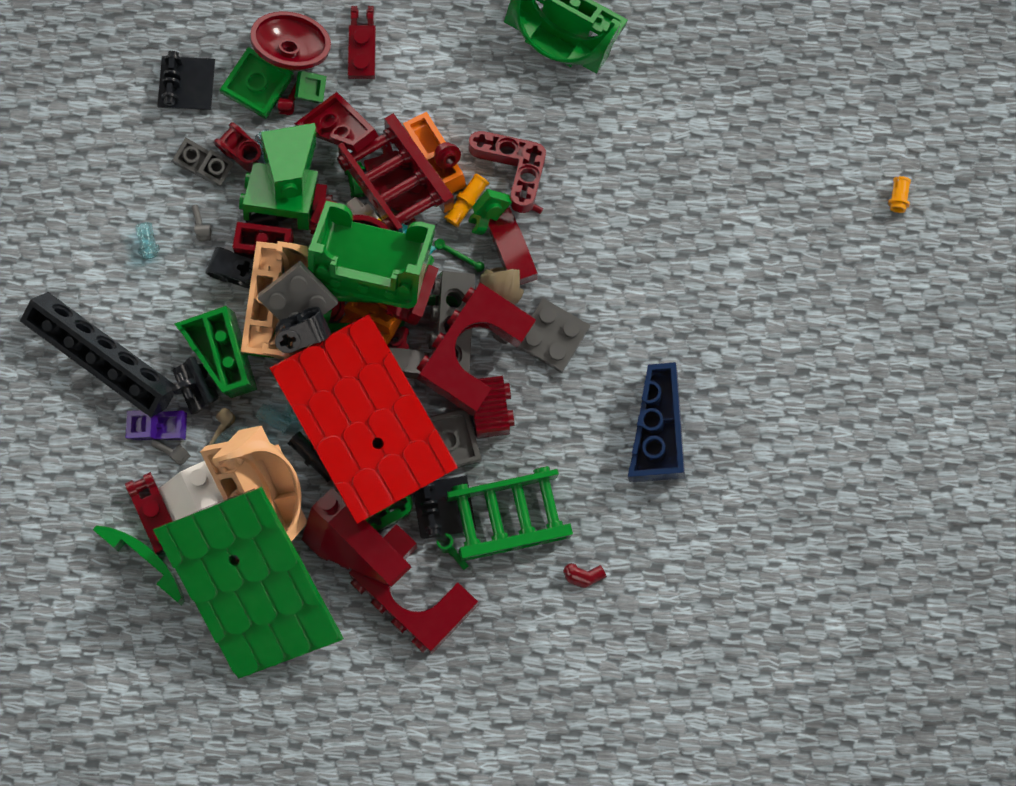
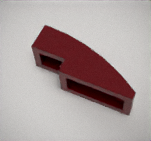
M509 207L498 220H489L488 229L502 266L505 270H519L520 285L537 280L538 273L521 230Z

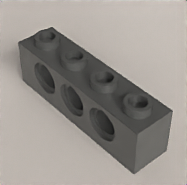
M442 271L437 275L432 287V295H436V301L430 311V321L434 322V331L430 333L428 347L432 349V354L436 350L432 347V344L440 332L446 335L445 323L448 322L455 310L461 312L466 305L462 299L470 287L474 289L475 274ZM446 296H453L457 300V308H451L447 305ZM472 329L460 334L455 344L457 360L468 373L470 371Z

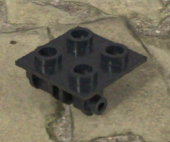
M169 51L168 55L162 56L157 107L211 110L215 59L179 57V52Z
M467 475L436 480L413 493L421 540L445 536V533L452 535L464 532L457 500L447 502L446 495L447 492L452 491L451 487L468 484ZM470 497V498H468V501H469V506H470V510H471V515H472V519H473V523H474V528H475V530H476L475 519H474V513H473V507H472V501H471V497Z

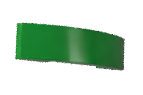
M96 525L93 530L118 552L127 544L164 576L156 585L182 606L185 599L180 585L169 567L144 543L125 532L105 526Z

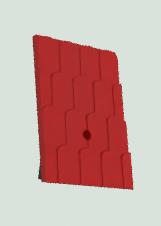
M369 314L333 332L326 340L317 344H311L269 367L357 524L458 468ZM375 438H380V443L376 447H373V440Z

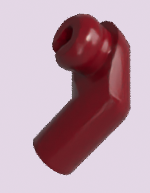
M570 563L563 569L565 579L569 583L581 588H587L607 577L601 565L585 571L578 568L576 564Z

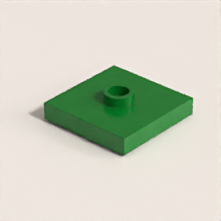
M248 47L220 88V93L266 119L294 78V72L269 64L255 50Z

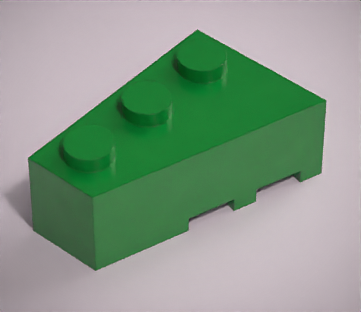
M223 306L174 323L222 393L230 398H234L257 390L248 355L241 352L242 335L234 311L227 306Z

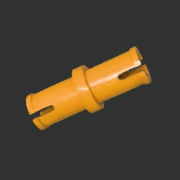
M474 174L464 191L457 194V201L454 203L453 209L444 216V219L453 226L459 227L470 209H473L472 206L476 203L486 186L489 185V182L479 174Z

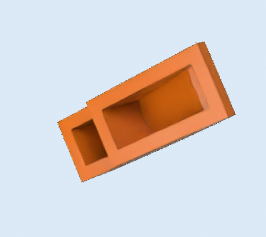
M425 112L404 122L405 130L449 191L453 194L467 186L465 177L458 164L449 169H442L435 163V149L446 141L429 114Z

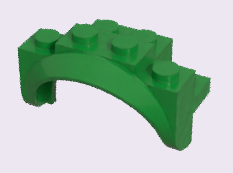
M510 0L504 23L519 30L525 38V42L543 56L569 67L581 65L596 74L609 57L614 42L628 21L626 18L593 0ZM536 1H538V2H540V3L543 4L542 11H541V9L539 8V6H538V4L536 3Z

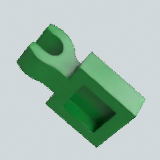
M486 189L472 206L474 213L468 220L469 223L476 224L472 229V233L483 235L488 228L489 220H498L512 203L508 194Z

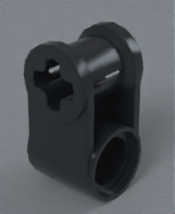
M215 247L205 273L214 279L250 289L252 273L250 274L248 271L249 269L252 271L254 260L228 249Z
M310 307L301 313L280 320L275 327V344L280 351L292 353L311 344H317L326 340L331 335V331L320 308Z

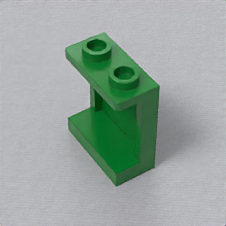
M254 162L251 173L247 172L245 176L244 187L246 193H241L239 200V209L243 210L244 220L250 221L252 212L298 219V229L309 231L316 184H319L318 171L309 170L303 195L275 200L266 164Z

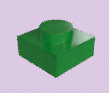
M299 71L294 99L322 103L327 76Z

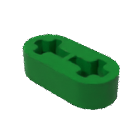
M408 495L401 499V501L407 500L405 511L401 512L398 508L390 512L389 509L396 505L394 503L376 513V515H380L385 511L387 515L380 519L381 524L379 526L375 523L370 525L377 532H380L407 517L413 509L411 497ZM371 516L368 517V518L365 519V520H366L367 522L370 521V520H371Z

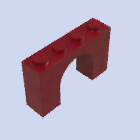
M482 283L478 285L476 290L472 287L469 288L462 299L466 305L461 312L458 310L454 311L447 322L451 326L446 335L440 332L432 344V347L436 350L431 357L425 355L416 368L420 371L417 380L471 416L476 413L490 392L491 387L469 374L459 364L455 353V344L458 336L469 329L484 328L494 332L517 348L536 321L535 318Z
M397 524L383 537L405 560L418 548L417 543ZM355 570L349 572L350 577L353 579L350 584L361 595L366 591L373 598L370 603L381 614L387 611L393 617L391 623L402 634L407 630L414 637L411 642L422 653L427 650L433 654L479 605V602L457 582L432 608L425 611H410L396 603L391 595L389 586L367 578Z

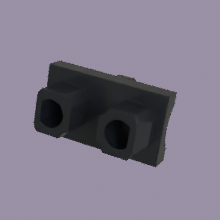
M189 357L182 365L172 370L177 380V384L172 387L173 393L175 395L183 394L191 414L199 413L218 400L219 396L216 389L208 387L205 378L208 377V371L203 366V363L197 362L196 357Z

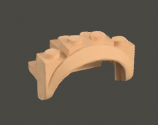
M256 241L241 352L285 359L304 349L301 348L292 353H284L276 347V333L274 335V330L279 320L258 300V293L282 275L283 265L285 272L299 261L308 268L309 247L280 241L277 244Z
M262 426L238 430L228 442L208 445L200 451L224 500L251 489L262 487L291 541L306 525L307 519L301 509L302 492L298 476L293 466L282 453L279 444L273 445L269 442Z

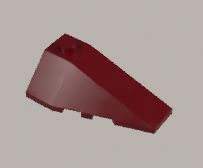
M333 488L311 507L301 540L319 558L333 561L345 569L355 570L362 573L365 577L392 587L412 568L366 520L358 524L355 522L341 495Z

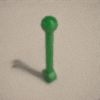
M441 238L435 241L434 245L437 250L449 252L472 265L477 272L484 270V263L476 262L447 246Z

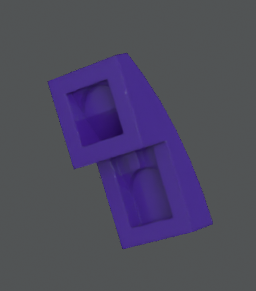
M141 410L127 411L125 438L131 440H186L187 413L184 411H164L150 418Z

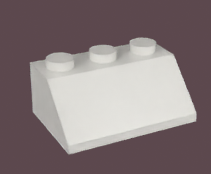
M205 461L179 472L159 488L172 521L224 500Z

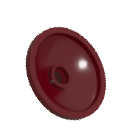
M288 11L268 13L254 22L250 32V42L255 52L266 62L278 68L286 70L313 68L324 62L330 52L331 40L325 28L314 19L299 13Z

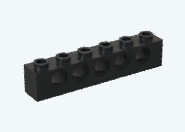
M44 293L29 301L20 319L21 323L150 418L167 409L175 395L172 390L175 384L51 293Z

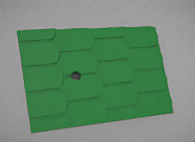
M262 487L243 492L153 529L172 567L176 569L190 598L195 602L212 637L218 643L230 668L238 679L344 639Z

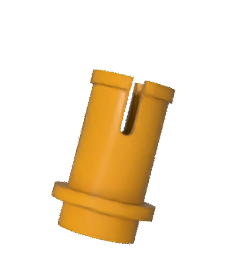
M904 176L894 177L892 197L888 200V205L891 211L904 213L910 207L908 194L911 179Z

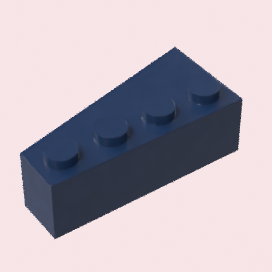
M676 362L649 364L646 372L628 479L629 482L684 479L686 477Z

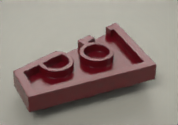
M338 92L294 123L295 126L315 123L317 138L335 145L343 142L347 149L354 152H359L379 137L376 130Z

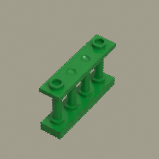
M546 466L534 469V474L469 488L468 484L451 487L452 491L447 492L446 499L447 502L457 500L466 539L463 542L464 547H460L458 551L460 561L474 560L571 538L573 535L571 523L563 525V522L559 521L550 480L556 479L559 475L558 469L550 470V467ZM539 483L548 524H546L547 529L537 531L531 525L523 486ZM512 489L521 527L519 535L508 537V533H504L495 492ZM479 495L485 496L493 531L492 540L482 543L476 537L468 498Z

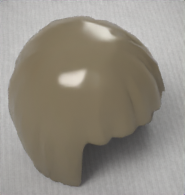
M496 267L489 270L486 269L480 275L479 284L482 283L515 305L522 298L524 290L520 289L519 270H505L504 267Z

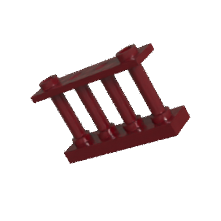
M393 113L384 118L385 130H383V134L359 152H349L343 142L339 144L337 161L344 171L348 170L383 219L381 221L390 230L403 233V223L432 206H439L444 214L453 209L454 196ZM388 143L390 145L394 144L399 150L398 155L367 173H364L357 163L360 159ZM402 164H409L414 171L411 177L382 194L378 193L372 184L373 181ZM417 185L425 186L429 192L428 196L399 214L394 215L388 207V202Z

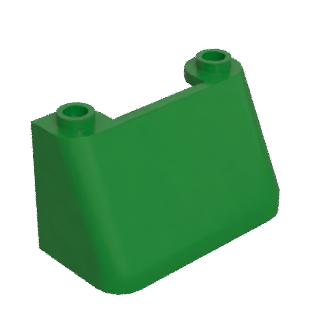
M326 201L308 249V269L330 292L400 308H412L416 305L435 234V225L421 221L412 222L408 225L406 233L353 222L352 211L346 205Z

